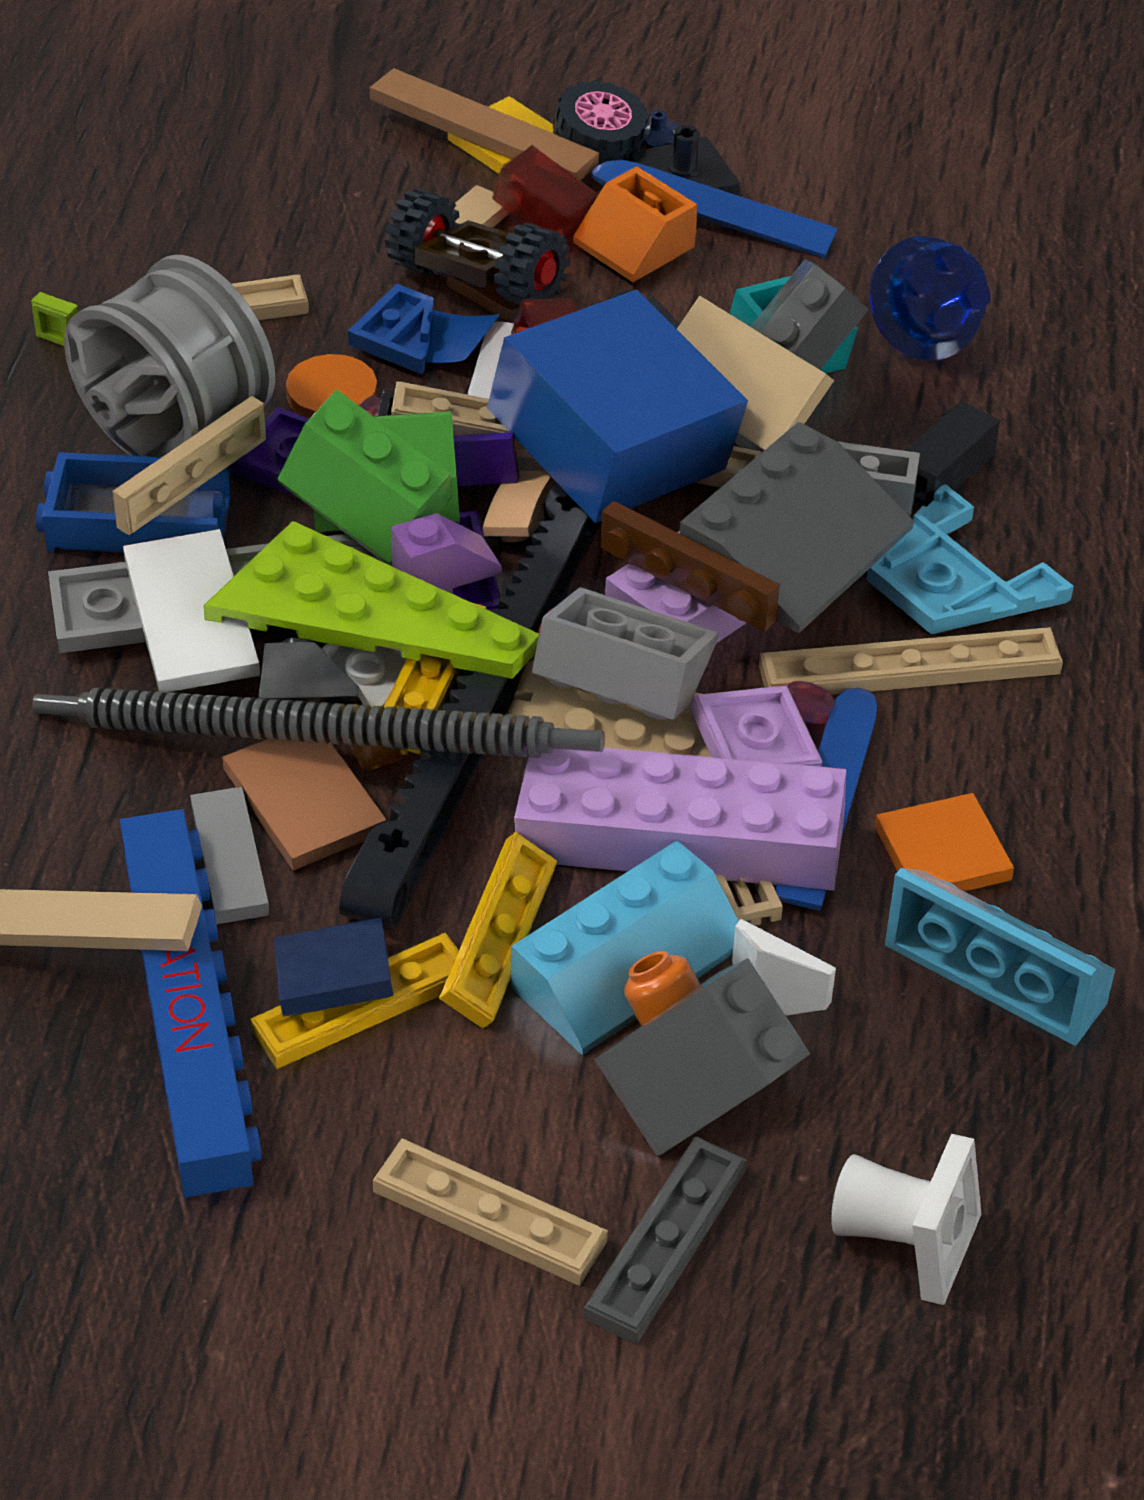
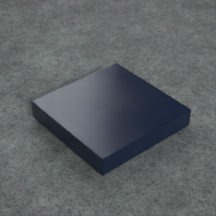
M381 917L274 937L279 1002L283 1016L287 1017L394 996Z

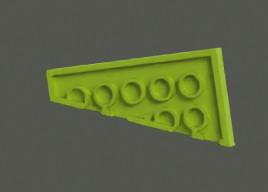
M294 521L203 605L204 619L208 621L222 623L224 617L246 620L248 621V628L260 631H267L269 625L296 630L298 638L370 652H375L377 646L401 650V658L420 661L423 654L450 659V663L454 668L511 679L536 654L539 634Z

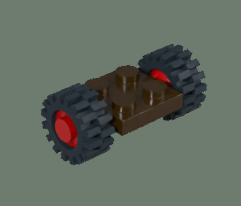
M421 189L405 192V199L399 198L395 203L398 210H391L389 214L393 221L391 225L386 224L385 232L389 233L390 237L384 240L385 247L390 248L386 253L389 258L393 259L392 262L396 265L423 274L435 273L439 276H453L468 281L470 286L477 288L490 287L496 282L499 283L496 291L502 295L501 298L503 300L536 311L537 309H545L546 304L551 305L555 301L553 293L559 295L562 287L559 285L560 281H566L568 273H564V267L570 265V258L565 257V255L570 252L569 245L565 244L566 238L560 235L561 233L530 223H523V226L517 225L514 228L515 234L470 220L461 224L456 223L455 220L460 215L459 211L454 209L456 207L454 201Z

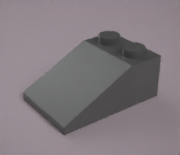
M749 958L718 972L594 1060L655 1155L659 1156L772 1083L809 1056L810 1052Z

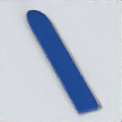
M625 160L607 161L596 166L592 171V178L598 183L605 185L610 180L638 166L696 203L697 218L825 259L838 229L636 162Z
M861 688L846 689L836 698L818 750L823 762L821 767L846 769L845 814L842 836L876 720L877 702L875 695ZM778 884L776 888L780 902L819 911L822 909L827 890L782 884Z

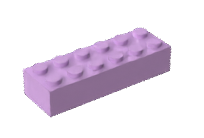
M604 748L603 752L553 749L551 754L542 753L540 758L528 757L514 817L515 832H518L557 860V865L629 871L678 840L712 869L716 875H724L726 881L739 882V878H745L747 883L759 884V881L762 880L770 881L773 885L782 884L834 891L845 814L846 769Z

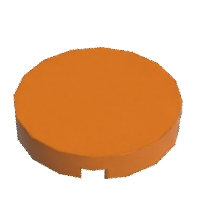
M336 354L315 356L297 364L288 374L286 398L290 409L296 414L311 418L337 389L365 411L369 412L372 408V402L376 400L378 394L377 379L373 370L363 361L356 358Z

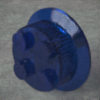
M930 236L907 238L889 248L882 255L873 271L869 290L873 318L885 339L901 353L924 361L948 358L961 351L970 343L980 326L982 318H984L983 314L986 313L985 309H987L991 300V293L987 285L988 281L986 280L987 276L984 275V270L979 265V261H976V257H972V253H968V250H964L958 244H950L942 239Z

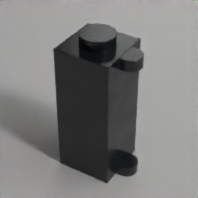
M961 401L954 408L949 409L943 414L939 421L907 447L904 451L920 453L913 503L921 507H927L934 500V493L944 484L954 491L957 490L994 457L1000 420Z

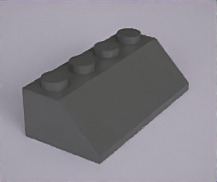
M804 259L752 324L751 328L820 370L869 308L816 264ZM739 433L737 434L735 440L737 445L741 448L757 449V445Z

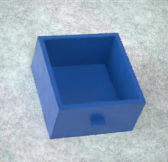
M634 290L504 337L487 409L509 432H514V438L580 508L597 523L602 521V511L613 501L631 509L725 470L748 400L638 290Z

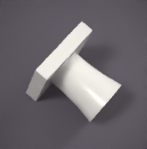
M951 1134L931 1181L885 1168L856 1154L851 1155L840 1173L832 1206V1228L834 1234L837 1236L870 1237L915 1245L921 1300L944 1305L981 1217L975 1140Z

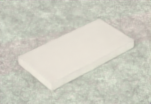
M220 529L123 546L124 558L159 692L167 693L260 676L259 661L247 621L224 617L222 623L204 619L203 605L234 577Z

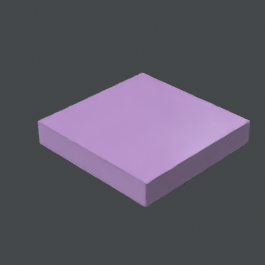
M787 685L693 695L690 710L711 757L822 766V759Z

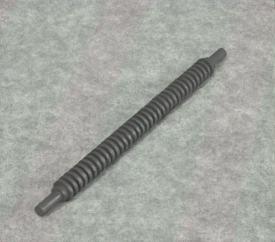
M93 688L90 692H83L80 697L36 694L32 703L35 714L77 716L81 722H88L91 728L103 727L105 729L115 728L150 732L153 730V732H178L179 734L191 733L193 735L203 734L207 736L216 735L236 738L241 736L242 738L254 737L255 739L267 738L268 740L280 739L281 741L293 740L295 742L306 741L309 743H316L318 741L324 744L331 742L332 744L339 745L344 743L345 745L357 744L358 746L370 745L371 747H382L383 745L384 748H395L396 746L397 749H408L409 747L411 750H421L422 748L426 751H434L436 749V751L447 752L449 750L455 753H460L462 750L463 753L473 754L475 751L476 754L489 753L490 755H500L502 753L503 756H513L515 754L516 757H527L529 755L530 758H540L542 753L551 754L553 749L603 752L605 746L604 731L555 728L553 722H544L541 716H532L530 719L529 716L525 715L516 717V715L506 714L503 716L502 714L492 713L490 716L489 713H478L477 715L476 712H465L464 714L462 711H452L450 713L448 710H439L437 712L433 709H426L424 711L417 708L411 710L410 708L402 707L397 709V707L384 708V706L371 707V705L358 706L356 704L345 705L340 703H334L333 705L332 703L325 702L320 704L319 702L307 703L306 701L294 702L293 700L281 701L279 699L268 700L248 697L243 699L242 697L230 698L229 696L217 697V695L205 696L202 694L192 695L171 692L167 694L166 692H142L140 690L129 691L109 688Z

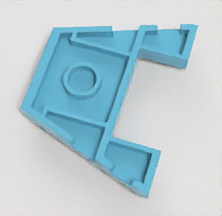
M946 484L937 489L934 493V500L927 507L922 506L914 515L913 529L868 569L866 579L930 634L1064 604L1071 600L1074 587L1044 562L1008 582L1003 581L947 535L972 521L974 506Z

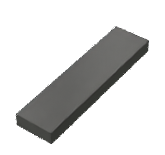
M695 1136L585 1305L584 1320L637 1345L745 1174L747 1159Z

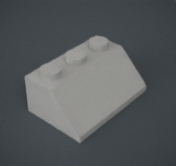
M579 587L543 616L532 673L547 677L551 684L558 687H577L592 692L598 700L606 703H624L639 708L644 715L653 719L674 720L691 703L717 643L719 632Z

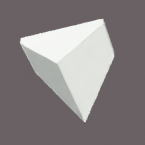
M742 919L735 925L733 965L749 958L785 1015L827 1009L832 1001L835 967Z

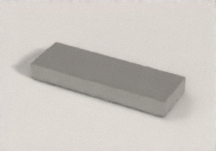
M236 787L190 795L195 826L199 832L202 859L207 873L216 924L269 916V902L243 788Z

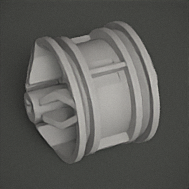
M170 255L161 259L148 270L145 276L120 294L99 305L89 306L76 313L66 327L64 337L65 356L76 390L100 428L118 447L130 456L163 457L251 396L263 402L265 407L274 392L275 366L273 355L264 330L254 312L242 295L225 277L206 263L190 256Z

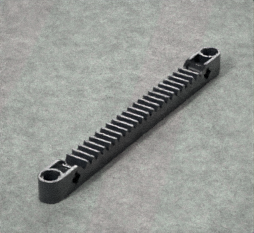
M556 481L552 485L545 503V509L551 519L550 521L539 522V533L533 534L532 545L526 547V558H520L519 571L513 572L512 583H507L506 596H500L499 609L493 610V613L538 633L543 616L562 602L602 521L595 523ZM525 666L513 679L464 670V676H458L457 690L450 691V703H444L442 710H448L450 713L452 711H462L464 714L465 712H476L477 715L478 713H489L491 716L494 713L504 716L514 697ZM421 748L420 760H414L413 774H407L405 777V789H399L397 792L398 804H391L389 807L390 821L379 824L371 830L345 878L339 901V911L342 916L360 921L381 917L383 927L394 930L398 926L485 754H476L475 751L473 754L463 753L462 750L460 753L450 752L449 750L441 752L436 751V749L434 751H426Z

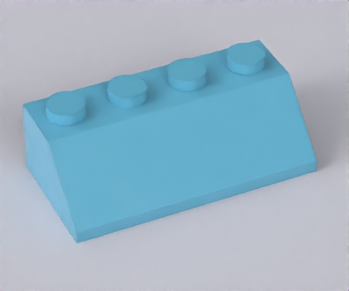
M676 840L512 945L511 989L583 1056L637 1019L624 993V986L630 977L628 971L635 962L651 953L666 951L669 955H678L686 958L697 978H699L733 955L735 925L739 921L714 871Z
M900 868L895 874L885 939L886 947L1074 1046L1078 1044L1107 1005L1115 973L1114 968L1102 963L1092 955L1085 954L1061 942L1049 933L1036 929L1005 913L999 907L989 905L958 889L952 883L943 881L923 870Z

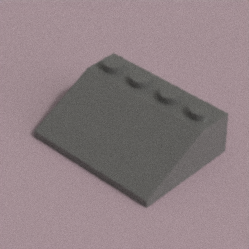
M798 421L683 519L680 524V534L780 584L776 621L800 633L913 529L914 521L839 442Z

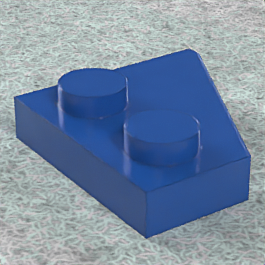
M396 284L348 330V345L422 374L425 371L433 324L434 298Z

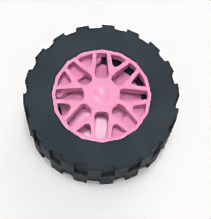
M598 80L578 82L577 85L566 88V92L562 93L559 98L553 124V134L599 152V165L607 161H630V153L637 152L642 148L648 123L647 108L639 101L640 98L637 95L630 93L624 87L614 85V83H604Z

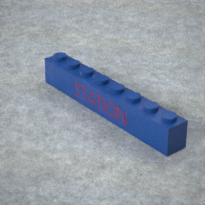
M184 809L120 819L131 893L197 894L201 904L202 901L210 900L206 869L195 870L194 862L203 860L198 829H187ZM203 906L188 951L141 950L184 1198L253 1186L251 1162L262 1160L257 1126L245 1127L243 1117L244 1115L253 1114L248 1081L237 1082L235 1076L236 1070L244 1069L239 1036L228 1037L226 1027L235 1025L230 992L219 994L218 984L227 983L222 950L211 951L210 942L218 941L214 909L203 910Z

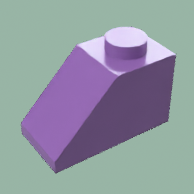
M437 513L391 526L392 567L446 591L502 573L501 564L481 535Z

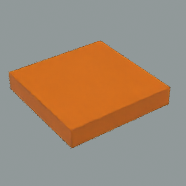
M973 793L876 815L874 827L897 872L900 868L923 870L943 881L952 883L962 891L1011 881L1013 878L1014 866Z

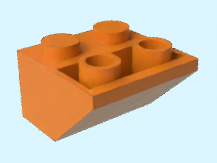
M636 166L605 183L575 232L573 243L631 282H635L695 247L697 204Z

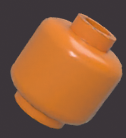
M657 951L641 958L631 966L628 971L630 977L624 986V993L640 1025L643 1026L701 984L686 958L678 955H669L666 951Z

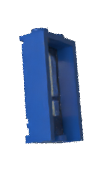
M58 452L54 470L47 471L45 475L44 493L46 502L39 503L37 506L36 528L38 532H44L47 552H54L55 547H60L63 550L124 552L123 546L218 529H220L224 540L232 498L229 466L134 533L128 535L117 528L113 490L162 457Z

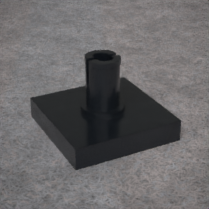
M692 125L676 127L673 132V144L630 153V162L640 163L739 196L740 182L708 137L700 138V133Z

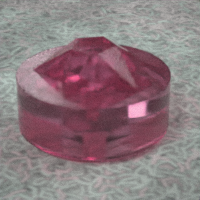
M794 681L789 683L787 687L803 721L813 724L827 722L829 714L835 705L831 694L824 688L810 682Z

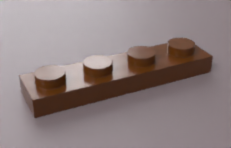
M615 501L602 511V549L764 632L776 622L780 584Z

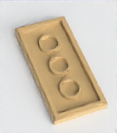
M701 296L698 297L677 328L748 400L738 433L763 450L767 449L798 421L805 424L834 382L826 373Z

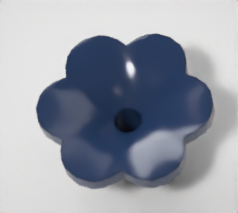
M652 111L642 145H646L648 149L673 144L674 129L680 126V124L670 122L665 111Z

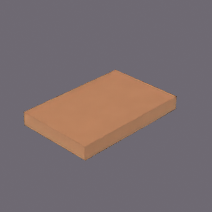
M266 739L222 757L224 771L235 787L243 788L246 803L293 871L364 842L375 826L387 822L384 815L331 742L324 744L318 741L316 743H309L306 741L295 742L293 740Z

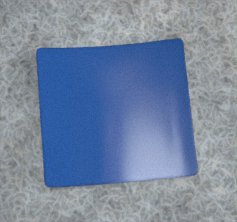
M434 310L426 362L449 363L464 361L495 323L500 314L463 316Z

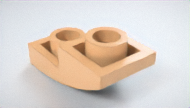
M519 471L520 477L518 482L501 483L484 521V536H501V540L504 542H520L527 540L539 528V522L545 521L543 503L546 501V497L555 482L547 471Z

